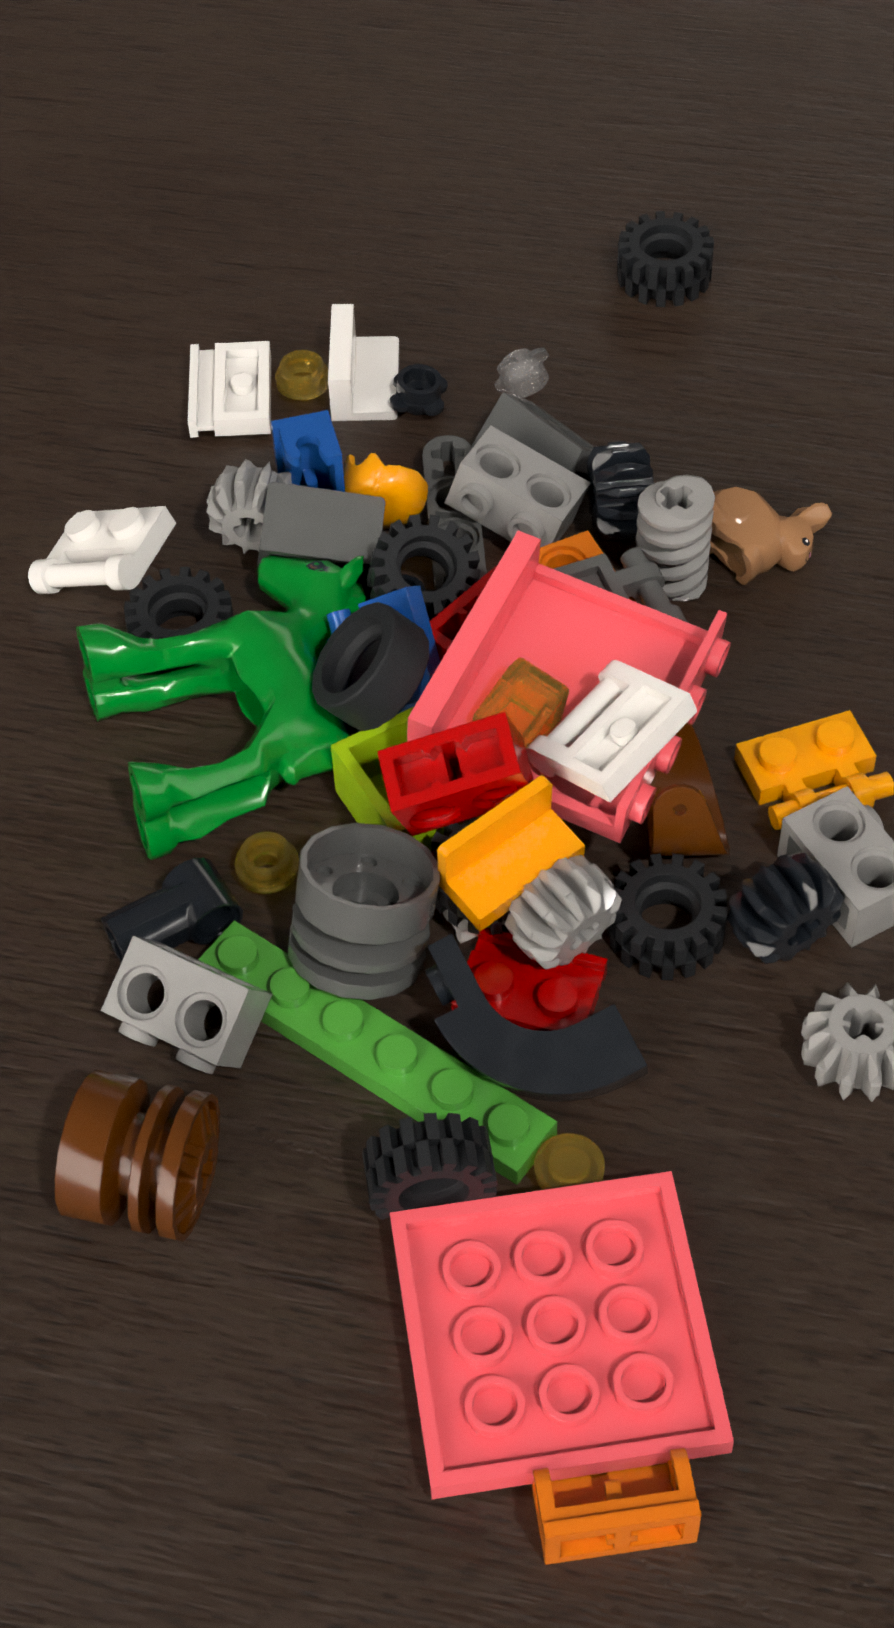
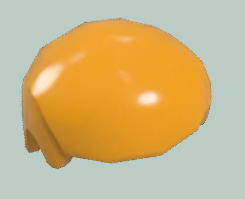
M370 453L359 465H355V457L349 454L346 456L343 468L345 492L384 498L383 529L390 528L391 524L399 519L402 524H406L410 515L422 512L427 500L428 483L418 471L400 465L385 466L376 453Z

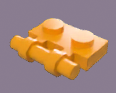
M850 710L737 743L735 747L734 760L758 805L779 799L783 800L782 803L768 807L769 819L775 830L781 829L784 817L846 786L849 787L863 805H869L872 808L876 800L894 795V782L887 771L869 777L865 775L874 771L877 756ZM833 783L836 786L816 793L813 791V789Z

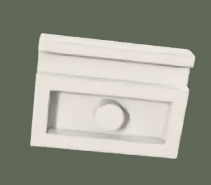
M270 341L215 343V350H199V344L190 345L188 401L190 438L199 437V431L213 430L215 431V436L271 434Z

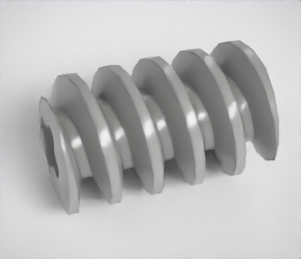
M689 474L673 476L665 481H659L648 486L640 494L637 505L639 513L636 523L638 528L635 541L636 547L643 550L649 562H654L658 565L665 579L663 590L668 599L672 601L685 602L699 598L706 589L708 579L707 572L715 495L711 485L704 478Z

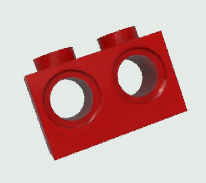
M506 712L377 751L391 813L412 836L484 815L534 780L524 739Z

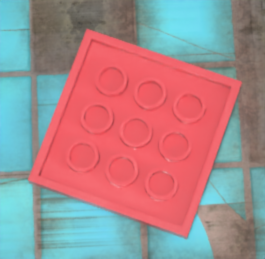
M672 1171L390 1212L393 1243L432 1499L529 1485L534 1481L533 1470L548 1468L551 1481L664 1464L671 1460V1449L686 1448L689 1460L732 1453L733 1435Z

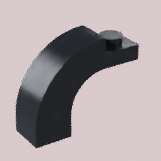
M452 934L427 946L436 964L425 969V972L443 1006L453 1001H456L458 1008L436 1018L434 1021L448 1043L467 1065L509 1092L536 1100L553 1102L578 1101L610 1093L648 1074L647 1064L615 1004L563 1029L552 1031L526 1029L506 1020L489 1004Z

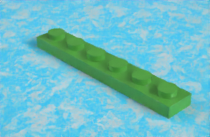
M235 920L198 959L272 993L261 1022L403 1113L411 1116L414 1120L418 1122L424 1121V1114L437 1113L438 1120H444L448 1113L460 1114L461 1122L468 1117L478 1120L479 1126L484 1125L488 1130L495 1171L516 1185L519 1184L557 1136L556 1120L495 1082L485 1078L473 1068L362 999L343 998L314 987L297 974L288 958V953Z

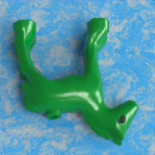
M272 555L264 557L257 570L258 584L263 592L287 609L285 612L246 610L194 633L162 639L139 638L103 623L76 626L77 638L84 662V682L97 722L122 713L152 711L199 696L235 692L241 711L257 727L244 748L221 763L187 769L159 763L128 762L135 818L144 849L150 860L171 854L179 842L200 839L229 819L265 806L271 790L284 780L289 785H295L303 778L333 771L331 745L349 737V731L346 722L317 704L312 693L313 672L319 655L326 645L327 639L331 636L326 615L342 609H350L352 614L359 609L358 604L366 600L362 584L356 583L363 572L364 556L355 557L343 568L326 560L285 558ZM188 665H194V666H191V667L183 668V669H180V670H176V671H172V672H168V673H164V674L142 675V674H145V673H151V672L163 671V670H168V669H173V668H178V667H183V666H188Z

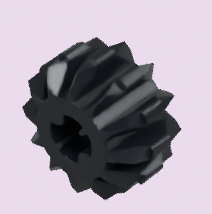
M626 441L608 442L607 446L593 447L587 460L588 472L586 474V479L590 482L587 496L589 499V513L592 517V527L601 540L616 539V542L634 540L638 529L636 523L639 513L637 509L639 496L648 486L654 484L650 455L640 442L626 444Z
M805 852L795 854L792 857L785 854L779 856L768 867L761 865L759 872L755 876L743 880V889L734 894L728 902L731 909L726 919L733 927L732 932L742 946L748 948L755 957H759L765 964L777 962L779 959L789 961L797 952L803 949L809 951L811 944L818 938L827 936L828 926L837 922L841 916L839 909L844 901V897L837 888V882L826 869H823L819 862L812 860Z

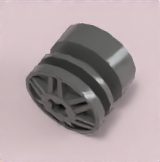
M351 823L331 826L311 836L300 852L296 881V903L293 905L292 925L290 926L288 939V958L297 974L320 990L339 997L372 1000L394 996L414 985L424 970L426 947L430 937L429 921L434 915L440 883L438 862L429 848L409 834L384 825Z

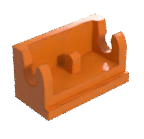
M686 1448L671 1449V1460L664 1464L551 1481L548 1468L533 1470L534 1481H532L531 1485L545 1565L697 1542L701 1510L696 1496Z

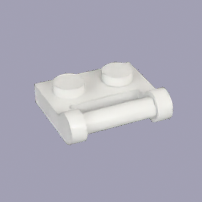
M166 506L77 512L66 523L64 533L48 557L35 560L31 564L28 572L29 584L38 594L58 593L63 587L108 585L116 591L134 589L141 581L176 525V522Z
M612 660L599 673L598 678L600 682L547 737L538 735L526 748L529 761L544 775L549 777L558 775L608 802H611L697 713V708L690 693L618 660Z

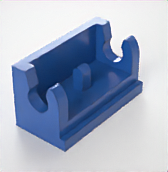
M328 410L271 421L277 473L291 472L292 484L345 492L342 453Z

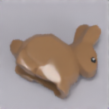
M739 487L717 490L714 492V515L709 555L714 553L736 574V580L742 585L748 584L757 575L769 571L776 563L787 570L797 571L807 563L812 555L814 546L813 533L826 525L832 516V512L828 504L821 502L815 503L810 507L798 508L790 517L779 516L757 492Z

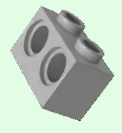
M490 425L461 461L445 504L509 541L513 540L519 530L541 539L540 547L559 541L567 531L577 514L590 482Z
M846 786L783 818L777 856L787 854L792 857L795 854L805 852L812 860L819 862L823 869L829 872L837 882V888L844 897V901L839 909L841 916L833 926L851 948L894 926V841L884 830L879 815L871 806L863 805L849 787Z
M133 936L101 1011L122 1021L118 1030L121 1034L156 1047L159 1039L179 1048L175 1057L178 1061L202 1072L213 1074L216 1066L241 1068L272 997V993L161 942ZM160 979L164 986V999L159 1008L152 1011L147 1000L148 991L151 985ZM217 1005L222 1013V1027L219 1033L210 1039L204 1029V1019L207 1012Z

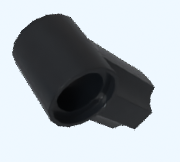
M203 857L193 858L179 864L166 876L161 889L102 917L101 921L113 951L121 963L133 936L158 941L172 948L191 939L201 945L212 944L234 920L238 923L241 922L243 910L211 860Z

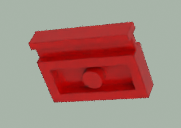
M488 927L479 932L478 941L475 949L470 953L467 964L489 1004L506 1020L526 1029L552 1031L572 1026L593 1015L602 981L605 980L607 974V958L580 953L567 965H558L554 968L544 969L536 960H531L513 941L511 933L502 931V934L491 935L490 928ZM456 1001L451 1003L452 1010L458 1008Z

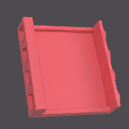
M518 530L408 717L407 742L506 712L523 737L525 747L527 748L538 735L547 737L600 682L598 678L599 673L612 660L621 661L690 693L697 708V713L687 724L693 725L707 693V689L702 688L701 685L707 674L717 678L731 646V642L722 639L728 613L718 610L707 631L539 564L541 539ZM675 735L611 802L558 775L554 777L546 776L535 768L530 761L529 763L533 779L544 775L553 785L551 809L561 819L621 843L632 821L642 824L646 819L657 788L650 784L657 771L665 774L669 773L679 752L682 738Z

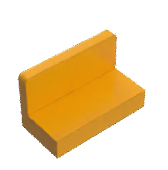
M544 775L534 779L442 843L437 849L438 871L440 874L439 886L479 932L510 911L511 902L521 896L524 891V885L536 879L540 870L550 869L558 859L565 857L569 859L578 855L584 856V843L551 809L553 785Z

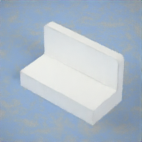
M332 304L328 370L331 420L367 421L397 419L398 412L391 408L390 397L396 394L397 390L394 386V377L399 373V338L396 336L356 337L354 304Z

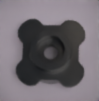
M413 364L403 368L394 377V386L397 390L396 394L390 397V406L393 410L397 412L407 411L413 415L426 414L429 416H435L443 412L444 402L441 400V395L447 391L448 383L436 369L424 364Z

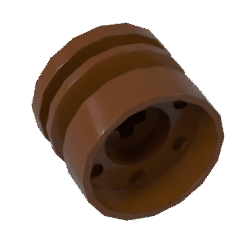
M94 1070L86 1076L75 1094L65 1120L58 1148L55 1171V1202L59 1214L113 1226L121 1218L128 1205V1219L131 1230L150 1234L157 1227L159 1236L183 1242L192 1233L201 1215L216 1170L220 1135L218 1098L212 1093L193 1090L185 1097L184 1090L177 1086L166 1084L157 1092L150 1105V1094L145 1081L135 1077Z

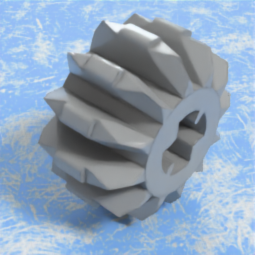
M247 459L239 468L226 465L223 473L216 479L215 485L211 486L206 502L208 504L206 513L209 514L208 517L210 519L209 529L215 533L222 534V545L236 544L242 547L243 554L249 549L259 552L268 484L271 482L292 484L291 472L276 473L272 471L270 461L263 468L256 467Z
M583 855L574 856L569 859L565 857L558 859L550 869L540 870L536 879L524 885V891L521 896L511 902L510 913L507 916L505 926L513 935V941L531 960H536L544 969L554 968L558 965L569 964L580 953L586 954L590 945L602 939L604 930L615 922L616 912L620 908L622 899L615 891L614 884L596 864H591Z
M848 982L840 989L838 998L823 992L816 1001L814 1012H809L803 1021L801 1035L804 1042L801 1056L804 1060V1065L816 1067L814 1077L817 1080L818 1087L832 1082L840 1084L839 1093L842 1100L852 1093L853 1088L861 1089L871 1102L879 1096L881 1086L894 1091V999L885 1002L880 1000L876 983L866 992V995L857 994Z

